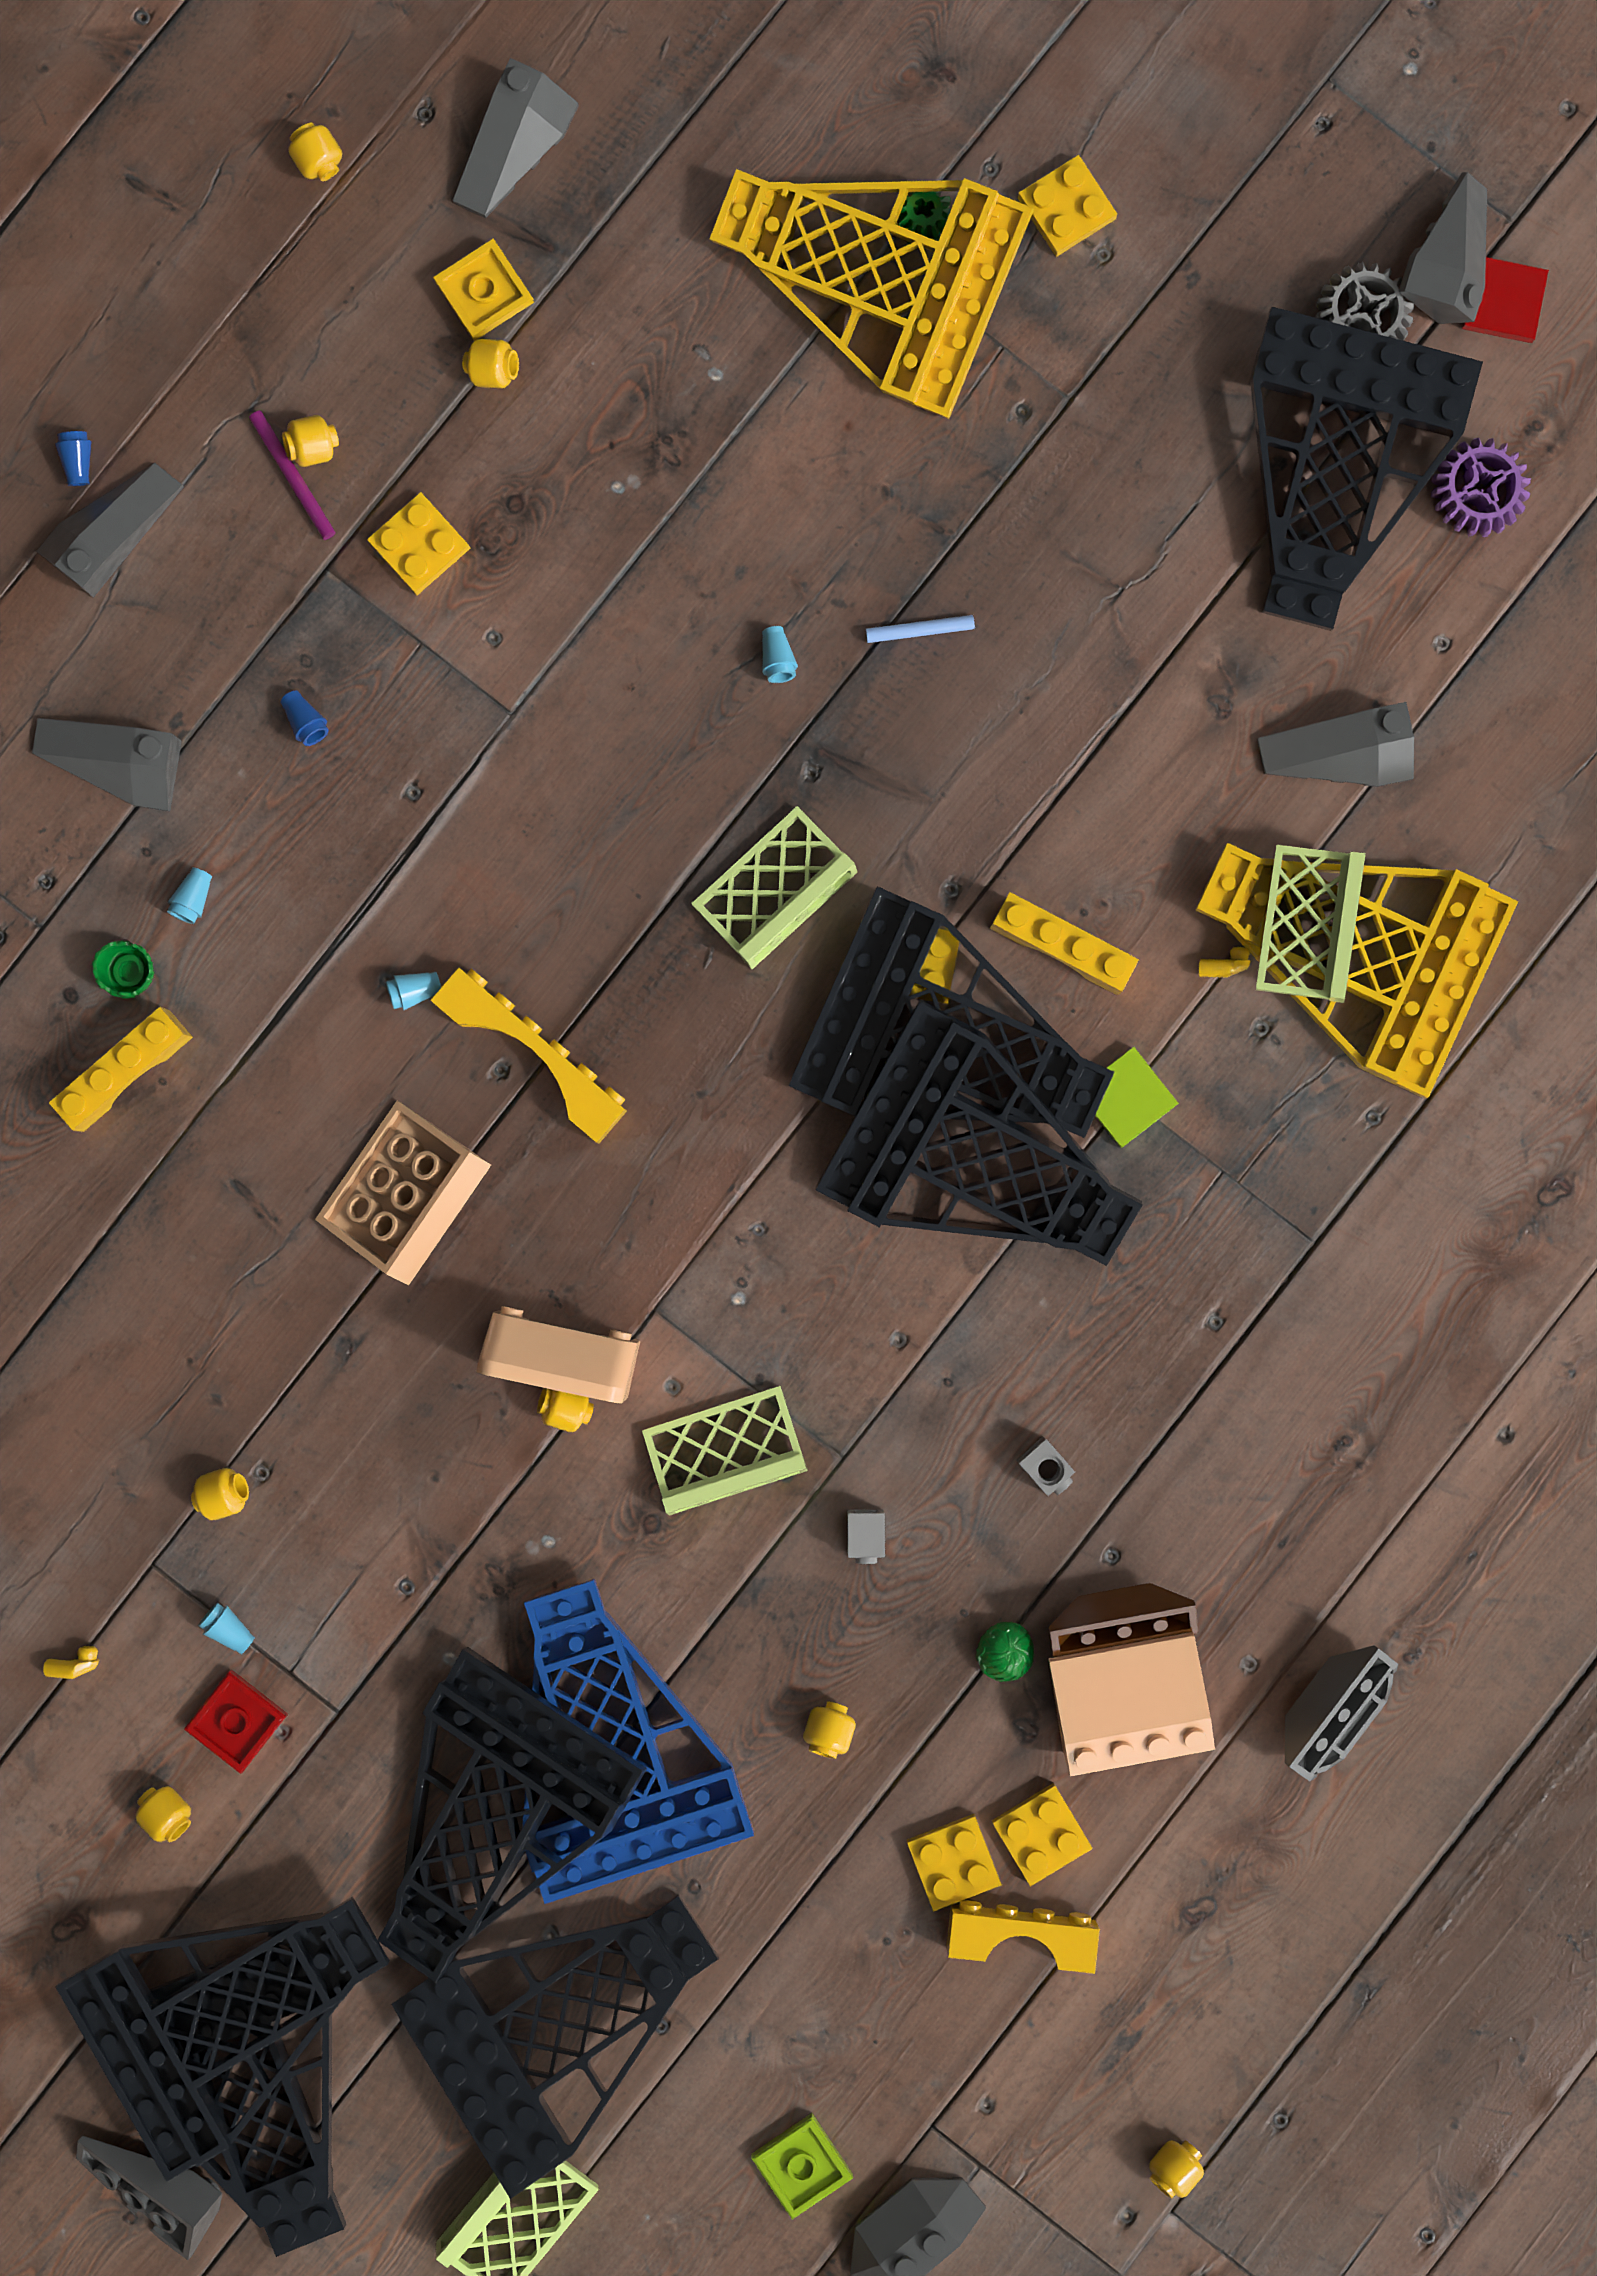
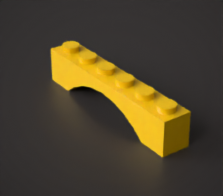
M458 968L430 1001L462 1027H481L499 1031L520 1040L530 1047L547 1064L558 1081L566 1102L569 1120L599 1144L627 1112L621 1106L625 1099L610 1086L605 1091L597 1086L593 1081L598 1076L582 1062L577 1068L569 1062L566 1057L570 1052L555 1039L550 1044L542 1039L538 1034L543 1029L527 1015L522 1021L514 1015L511 1010L515 1005L500 992L493 997L486 991L484 986L488 982L472 968L468 973Z

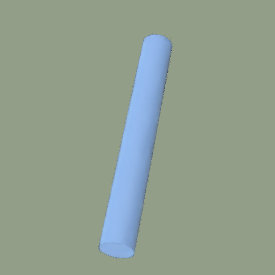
M973 615L867 628V643L975 629Z

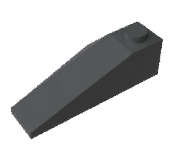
M82 2136L78 2141L76 2159L107 2189L113 2191L118 2188L127 2203L126 2207L134 2215L138 2211L143 2212L155 2224L150 2231L186 2260H189L220 2210L222 2192L219 2186L208 2177L202 2178L191 2170H186L166 2182L153 2158Z

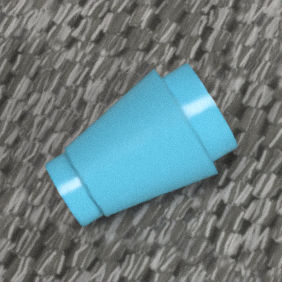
M772 626L762 631L763 674L767 676L768 681L771 683H783L792 680L796 676L795 670L798 664L784 634L783 627Z
M192 867L190 873H188L169 899L170 907L167 912L181 921L194 924L197 917H202L212 876L203 870Z
M437 972L394 975L393 980L386 981L393 1009L402 1007L403 1010H406L435 996L441 989Z
M218 1602L208 1611L198 1625L204 1630L203 1635L234 1651L236 1650L239 1654L244 1653L255 1639L227 1605L225 1607L221 1606Z

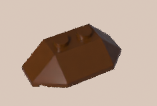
M1152 1583L1080 1595L1049 1626L1053 1658L1193 1632L1196 1635L1198 1633L1195 1602L1192 1599Z

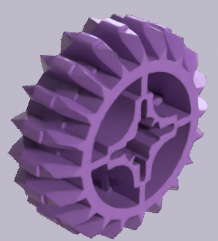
M1479 437L1474 438L1470 446L1464 441L1457 446V451L1451 449L1445 457L1446 461H1442L1437 468L1440 473L1432 477V483L1439 487L1431 492V497L1441 499L1436 504L1435 511H1442L1444 509L1447 511V514L1443 517V523L1454 519L1457 522L1454 525V531L1457 532L1463 526H1467L1468 537L1473 536L1478 529L1482 537H1487L1491 533V529L1496 533H1501L1505 529V524L1509 526L1514 524L1517 520L1515 514L1520 515L1525 510V505L1522 502L1530 497V492L1523 488L1530 484L1531 478L1521 476L1527 469V464H1520L1518 466L1515 464L1519 457V452H1514L1508 456L1505 453L1508 447L1507 443H1503L1498 449H1495L1494 438L1488 439L1483 447ZM1482 463L1493 467L1497 471L1487 470ZM1462 466L1465 472L1463 475L1465 486L1456 492L1455 475L1457 469ZM1477 482H1479L1478 486L1481 483L1484 486L1491 484L1484 493L1483 489L1481 491L1477 489L1470 491ZM1505 483L1507 491L1506 500L1503 508L1499 509L1497 505L1499 498L1496 491L1501 484ZM1464 504H1473L1479 512L1469 509Z

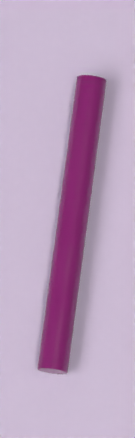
M259 410L249 416L251 423L323 540L333 537L336 533L297 468L288 459L284 447L262 411Z

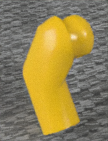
M1233 947L1230 950L1231 959H1200L1199 976L1227 978L1247 970L1251 963V960H1249L1250 951L1244 947Z
M83 1646L77 1651L78 1659L71 1661L47 1659L44 1663L43 1673L46 1677L74 1679L97 1667L99 1659H97L98 1650L94 1646Z

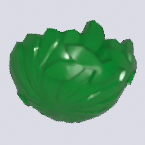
M124 940L110 942L95 953L91 964L97 985L110 995L121 998H135L140 993H143L152 983L155 973L153 962L146 950L140 945Z
M999 1622L991 1626L981 1636L976 1648V1659L982 1673L996 1681L1007 1682L1017 1680L1028 1672L1034 1662L1033 1640L1029 1632L1015 1622Z

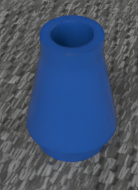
M70 431L58 433V442L55 443L67 478L68 486L89 485L92 441L88 440L87 432Z
M291 691L281 699L280 703L285 709L297 741H302L305 746H311L326 737L329 731L326 726L327 720L302 697L299 691Z

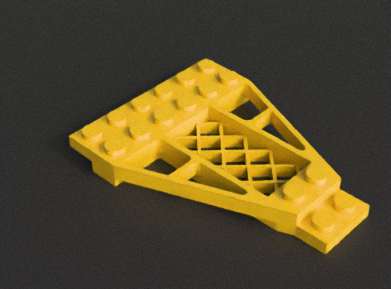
M736 169L710 240L744 254L883 393L949 419L1034 210L1030 206L1002 196L998 191L966 178L963 180L793 184L791 182H768ZM958 191L939 241L897 225V220L909 192ZM899 192L890 217L887 220L828 198L830 194ZM819 208L826 226L807 234L801 216ZM825 209L845 217L830 223ZM853 221L859 239L840 247L833 230ZM858 222L875 228L877 231L863 236ZM798 225L802 237L792 241ZM829 232L836 250L817 258L810 241ZM886 234L892 252L873 261L866 243ZM891 235L911 244L897 250ZM806 243L812 261L793 269L787 251ZM862 246L869 263L849 271L843 254ZM919 248L926 266L906 274L900 256ZM925 249L934 252L930 262ZM839 256L845 274L826 282L820 265ZM896 259L902 277L883 285L876 267ZM784 260L789 271L781 268ZM815 267L822 284L802 277L799 274ZM872 270L878 288L859 296L853 278ZM925 274L918 294L915 297L909 281ZM849 281L855 298L832 288ZM905 283L912 301L892 309L886 291ZM794 285L851 307L852 313L842 338L839 339L793 294L792 287ZM882 294L888 311L864 301ZM911 309L908 319L898 315ZM862 314L871 315L903 328L883 380L879 379L848 348L857 321Z
M1227 843L1195 910L1226 924V928L1260 963L1274 859L1257 857ZM1282 860L1281 869L1290 880L1307 868L1303 862ZM1321 863L1314 869L1317 872L1340 873L1341 864ZM1364 865L1363 875L1384 876V880L1373 902L1359 896L1358 910L1366 914L1357 916L1356 922L1372 916L1379 936L1362 942L1355 924L1353 939L1356 945L1352 946V950H1358L1364 969L1348 975L1346 991L1376 1004L1384 1010V1016L1365 1057L1361 1056L1328 1021L1336 1002L1328 1000L1321 1013L1305 996H1290L1360 1069L1426 1099L1430 1096L1518 901L1489 888L1488 883L1457 869L1438 870ZM1311 872L1298 880L1300 883L1294 885L1297 889L1307 886L1310 897L1317 893L1316 890L1319 891L1323 888ZM1281 876L1279 877L1278 889L1286 884ZM1394 876L1443 880L1444 885L1425 926L1382 907V901ZM1334 885L1330 889L1337 897L1338 886ZM1288 888L1277 896L1276 905L1278 907L1284 897L1290 913L1295 907L1289 893L1292 890ZM1319 898L1313 901L1311 908L1316 910L1321 920H1324L1326 917L1322 907L1334 903V901L1329 899L1320 903ZM1306 908L1291 918L1295 930L1300 936L1304 935V931L1298 915L1308 912ZM1280 917L1273 920V925L1281 920ZM1382 921L1399 929L1386 933ZM1328 923L1325 924V926H1326V927L1329 929V931L1331 932V931H1332V926L1329 927ZM1276 930L1271 933L1273 944L1279 952L1297 940L1294 939L1281 944ZM1319 930V931H1316L1315 933H1313V934H1312L1311 936H1309L1307 939H1310V938H1313V937H1315V936H1318V935H1321V934H1325V933H1324L1323 930ZM1405 931L1412 952L1395 957L1388 937ZM1325 934L1328 945L1330 946V939ZM1381 940L1388 960L1371 966L1364 946ZM1270 947L1268 961L1276 956ZM1304 948L1303 951L1306 959L1290 951L1283 956L1289 965L1298 969L1303 968L1312 961V958ZM1328 955L1320 960V962L1327 960ZM1410 957L1403 974H1401L1397 961ZM1274 963L1266 968L1279 984L1288 979ZM1316 964L1305 971L1325 981V975ZM1390 964L1397 984L1380 990L1373 970ZM1366 973L1372 989L1350 980V978ZM1292 982L1287 985L1296 987ZM1396 989L1392 998L1383 995V993Z

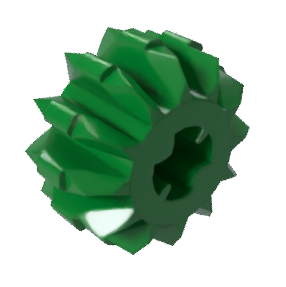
M941 191L909 192L897 220L899 221L897 225L939 241L940 233H942L951 211L948 208L951 205L950 196L940 197ZM921 211L922 214L917 216V212ZM930 213V217H929V218H926V217L924 216V215H928V214Z

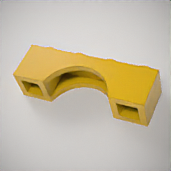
M1011 892L1007 895L990 927L991 930L1022 946L1033 948L1057 959L1080 973L1088 981L1115 995L1123 992L1139 959Z
M159 1007L53 1098L49 1104L73 1131L84 1132L111 1109L115 1099L133 1081L152 1067L168 1060L191 1040L193 1036L170 1010Z
M963 1900L960 1901V1905H951L946 1949L948 1958L985 1962L992 1949L1001 1941L1014 1936H1027L1039 1940L1048 1947L1054 1956L1058 1970L1095 1974L1100 1929L1096 1920H1091V1916L1085 1913L1072 1912L1069 1913V1917L1055 1916V1912L1048 1909L1035 1908L1033 1913L1018 1912V1908L1012 1905L999 1904L996 1906V1909L982 1908V1904L976 1901Z

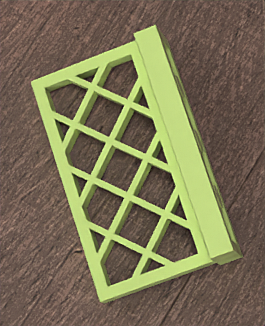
M797 806L691 904L741 956L744 962L753 969L858 871L855 863L845 853L843 854ZM799 819L807 827L806 841H786L787 828ZM812 834H813L819 841H812ZM781 835V841H774ZM767 847H781L780 866L760 865V853ZM786 848H806L805 866H785ZM811 848H827L835 856L825 866H810ZM755 859V865H748ZM740 872H754L753 890H734V877ZM760 872H780L779 891L759 890ZM785 872L805 873L804 886L798 891H784ZM810 873H817L810 879ZM728 884V890H721ZM714 896H728L727 915L711 914L704 905ZM733 896L753 897L752 915H732ZM758 897H778V910L772 915H758ZM784 897H791L783 904ZM718 921H726V929ZM732 921H752L751 934L739 944L731 935ZM757 921L763 922V923L757 928Z
M1276 845L1256 990L1328 999L1329 1001L1344 1003L1366 853H1342ZM1283 855L1298 856L1307 868L1290 880L1281 869ZM1307 858H1316L1318 860L1310 864ZM1325 860L1340 861V875L1329 884H1326L1314 869ZM1311 872L1323 888L1305 900L1293 884ZM1281 876L1286 884L1278 889L1279 877ZM1338 883L1336 897L1330 888ZM1290 888L1302 904L1284 916L1276 905V898L1286 889ZM1327 892L1335 903V911L1324 920H1321L1309 904ZM1306 908L1317 922V925L1300 936L1288 920ZM1274 912H1276L1281 920L1273 925ZM1333 919L1332 932H1330L1325 924ZM1282 924H1285L1297 940L1279 952L1271 942V933ZM1321 928L1330 939V946L1316 957L1304 940ZM1301 944L1312 958V961L1295 973L1283 956ZM1270 947L1276 956L1268 961ZM1328 955L1327 967L1325 968L1320 960ZM1277 960H1280L1292 975L1280 985L1264 983L1266 968ZM1316 964L1325 975L1323 990L1307 988L1299 976ZM1295 980L1300 987L1287 985Z
M781 1386L642 1430L663 1498V1505L668 1515L808 1471ZM776 1396L780 1411L773 1423L755 1414L762 1400ZM754 1403L751 1411L742 1408ZM736 1409L748 1415L739 1434L720 1425L728 1411ZM719 1415L716 1423L707 1419ZM782 1417L786 1430L777 1426ZM752 1418L771 1427L762 1446L743 1437ZM700 1420L713 1426L704 1446L686 1437L692 1423ZM685 1426L681 1434L673 1430ZM718 1429L736 1438L727 1457L709 1449ZM775 1430L789 1436L793 1451L777 1455L766 1449ZM667 1431L679 1439L668 1457L656 1450L652 1436ZM683 1440L702 1449L692 1469L674 1460ZM740 1441L759 1450L752 1464L742 1466L731 1460ZM706 1452L724 1461L718 1475L707 1477L697 1472ZM763 1453L771 1456V1458L759 1461ZM659 1457L667 1460L663 1469L661 1467ZM671 1463L690 1472L683 1486L668 1490L665 1475ZM728 1464H731L732 1466H734V1467L737 1468V1469H734V1470L725 1472V1470H726ZM694 1475L703 1479L690 1484Z
M564 2161L555 2168L556 2176L540 2178L526 2188L531 2189L532 2205L511 2208L510 2198L493 2172L437 2240L436 2260L447 2268L450 2265L454 2266L466 2276H485L481 2273L482 2271H486V2275L491 2276L490 2270L512 2267L513 2276H528L599 2190L598 2184L569 2162ZM560 2170L564 2172L566 2175L560 2176ZM577 2182L585 2188L579 2198L562 2200L561 2184ZM557 2185L558 2201L536 2204L535 2188ZM506 2203V2209H501L502 2206ZM563 2209H569L564 2215ZM559 2210L560 2221L555 2227L539 2229L537 2213ZM534 2215L535 2230L513 2233V2216ZM507 2217L508 2234L487 2236L486 2226L492 2219ZM482 2232L483 2237L477 2238L479 2234ZM546 2237L540 2244V2238ZM536 2239L537 2249L532 2255L515 2258V2241ZM510 2242L511 2258L489 2261L488 2245ZM484 2246L485 2262L469 2264L461 2258L468 2248ZM517 2266H522V2267L518 2270V2272H517L516 2267H517Z

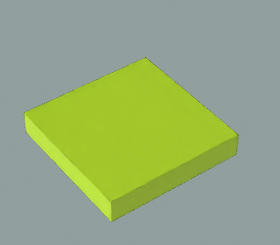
M1132 1047L1107 1067V1069L1115 1073L1095 1115L1120 1148H1123L1179 1104L1135 1047Z
M813 2113L751 2154V2159L792 2220L853 2179V2173Z

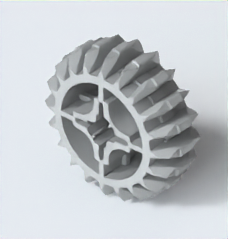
M1361 262L1357 264L1355 272L1348 265L1343 268L1342 276L1337 273L1331 276L1329 280L1330 285L1323 286L1321 290L1323 297L1319 298L1316 302V308L1321 311L1317 313L1315 318L1405 340L1408 335L1406 328L1410 327L1413 323V317L1408 314L1414 309V303L1405 301L1407 298L1399 292L1402 277L1396 278L1394 281L1389 278L1392 272L1391 268L1386 269L1381 274L1378 273L1379 267L1377 263L1372 264L1370 270L1367 271L1364 263ZM1367 289L1377 293L1378 296L1370 294ZM1347 292L1350 309L1346 310L1345 314L1339 317L1337 308L1338 298ZM1389 308L1391 314L1390 328L1382 333L1379 328L1382 324L1379 316Z

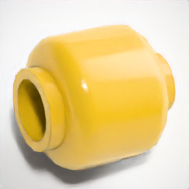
M311 122L299 127L291 134V144L289 145L288 152L305 178L310 180L320 178L321 181H326L338 173L339 168L337 165L342 159V150L327 127L322 125L315 126Z
M477 339L463 356V370L469 375L471 382L475 386L482 388H505L518 375L519 358L517 352L512 350L510 344L506 341Z
M319 415L292 420L287 425V431L282 432L283 444L288 459L290 461L295 460L301 467L330 461L333 457V447L339 446L334 425H327L326 421Z
M543 1388L538 1400L537 1413L541 1414L542 1422L545 1425L566 1432H575L582 1423L588 1424L593 1413L594 1404L589 1402V1397Z
M222 1468L204 1474L195 1482L194 1491L191 1494L192 1505L197 1512H200L209 1520H219L237 1514L244 1508L245 1502L249 1497L248 1484L241 1474L236 1473L230 1468Z
M827 1701L826 1707H814L811 1710L803 1734L805 1742L810 1745L808 1749L810 1752L836 1759L837 1754H845L849 1750L856 1723L852 1717L846 1714L847 1707Z
M169 1786L159 1788L158 1790L150 1788L137 1801L140 1807L136 1812V1822L154 1841L163 1842L167 1840L168 1842H173L191 1824L189 1819L191 1815L190 1805Z
M1173 2140L1167 2141L1149 2163L1152 2173L1149 2179L1170 2199L1174 2196L1186 2197L1204 2175L1203 2167L1199 2162L1202 2155L1186 2140L1182 2145Z

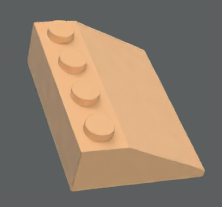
M397 1100L315 1220L382 1272L409 1285L491 1165Z
M1193 1632L1048 1658L1062 1749L1070 1776L1215 1750L1211 1717Z

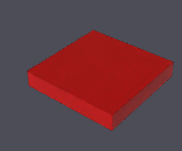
M1486 257L1485 290L1482 302L1479 305L1475 321L1464 322L1462 329L1533 343L1536 338L1549 270Z
M231 1669L184 1730L242 1774L288 1716V1713Z

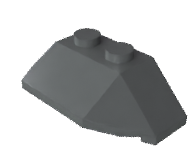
M1375 1645L1329 1657L1285 1715V1764L1308 1781H1312L1317 1777V1774L1329 1770L1344 1760L1387 1703L1393 1685V1674L1397 1671L1399 1664Z
M952 2177V2179H909L855 2225L850 2275L925 2276L961 2246L985 2211L986 2205L962 2177Z

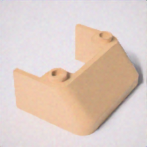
M502 1306L501 1311L493 1312L480 1353L477 1373L614 1403H623L628 1398L640 1345L639 1340L633 1339L630 1341L632 1334L610 1330L609 1336H600L539 1323L523 1318V1310Z

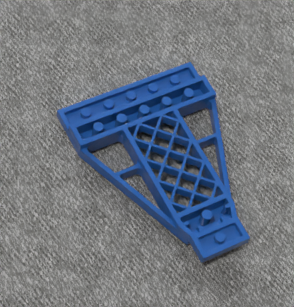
M595 1578L526 1600L524 1605L535 1636L532 1690L539 1695L544 1690L547 1701L561 1710L558 1697L572 1703L567 1713L570 1716L575 1706L595 1715L589 1727L590 1730H593L598 1718L617 1726L618 1729L610 1742L612 1745L615 1744L622 1729L640 1738L641 1741L633 1756H629L647 1768L646 1771L652 1774L644 1791L638 1788L635 1789L634 1795L631 1796L613 1830L539 1887L544 1904L754 1836V1830L732 1762L611 1615L605 1611ZM617 1651L620 1662L605 1654ZM595 1658L588 1674L570 1666ZM599 1659L619 1669L611 1686L591 1677ZM636 1660L682 1716V1719L660 1726H653L650 1723L632 1667V1661ZM561 1669L553 1683L550 1672ZM564 1670L584 1680L576 1697L556 1688ZM622 1671L631 1697L614 1688ZM587 1683L607 1692L599 1709L579 1700ZM611 1694L630 1704L622 1721L602 1712ZM633 1707L635 1708L642 1732L626 1724ZM689 1725L720 1762L721 1766L678 1781H671L667 1777L656 1737ZM645 1742L653 1767L637 1759ZM657 1776L659 1787L650 1789ZM525 1792L524 1809H527L529 1804ZM530 1814L523 1815V1826ZM567 1816L540 1825L536 1831L535 1838L540 1844L563 1859L591 1838L595 1832L573 1817ZM529 1850L525 1851L531 1871L535 1872L536 1879L551 1868L549 1864Z

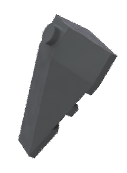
M510 58L491 98L455 193L453 203L487 218L515 189V184L530 169L533 170L540 163V158L553 145L556 146L564 138L579 107V103L544 73Z
M1463 172L1443 202V213L1437 222L1430 223L1425 231L1428 237L1421 248H1415L1409 257L1399 289L1403 296L1439 324L1474 322L1485 290L1487 188L1471 174Z
M153 463L59 523L36 552L94 598L184 486L156 463Z
M1407 702L1369 709L1257 738L1263 771L1267 775L1331 780V782L1357 783L1372 787L1414 779V734Z
M38 718L32 754L133 806L170 812L182 741L172 733Z

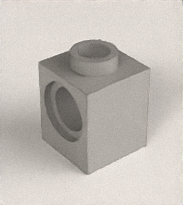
M1044 1437L1040 1438L1016 1460L1047 1496L1053 1492L1056 1495L1061 1494L1073 1482L1070 1477L1075 1471ZM1052 1459L1057 1463L1056 1474L1047 1479L1040 1477L1038 1472L1039 1465L1044 1460Z
M884 1509L847 1510L848 1558H855V1563L875 1564L877 1563V1558L885 1557Z

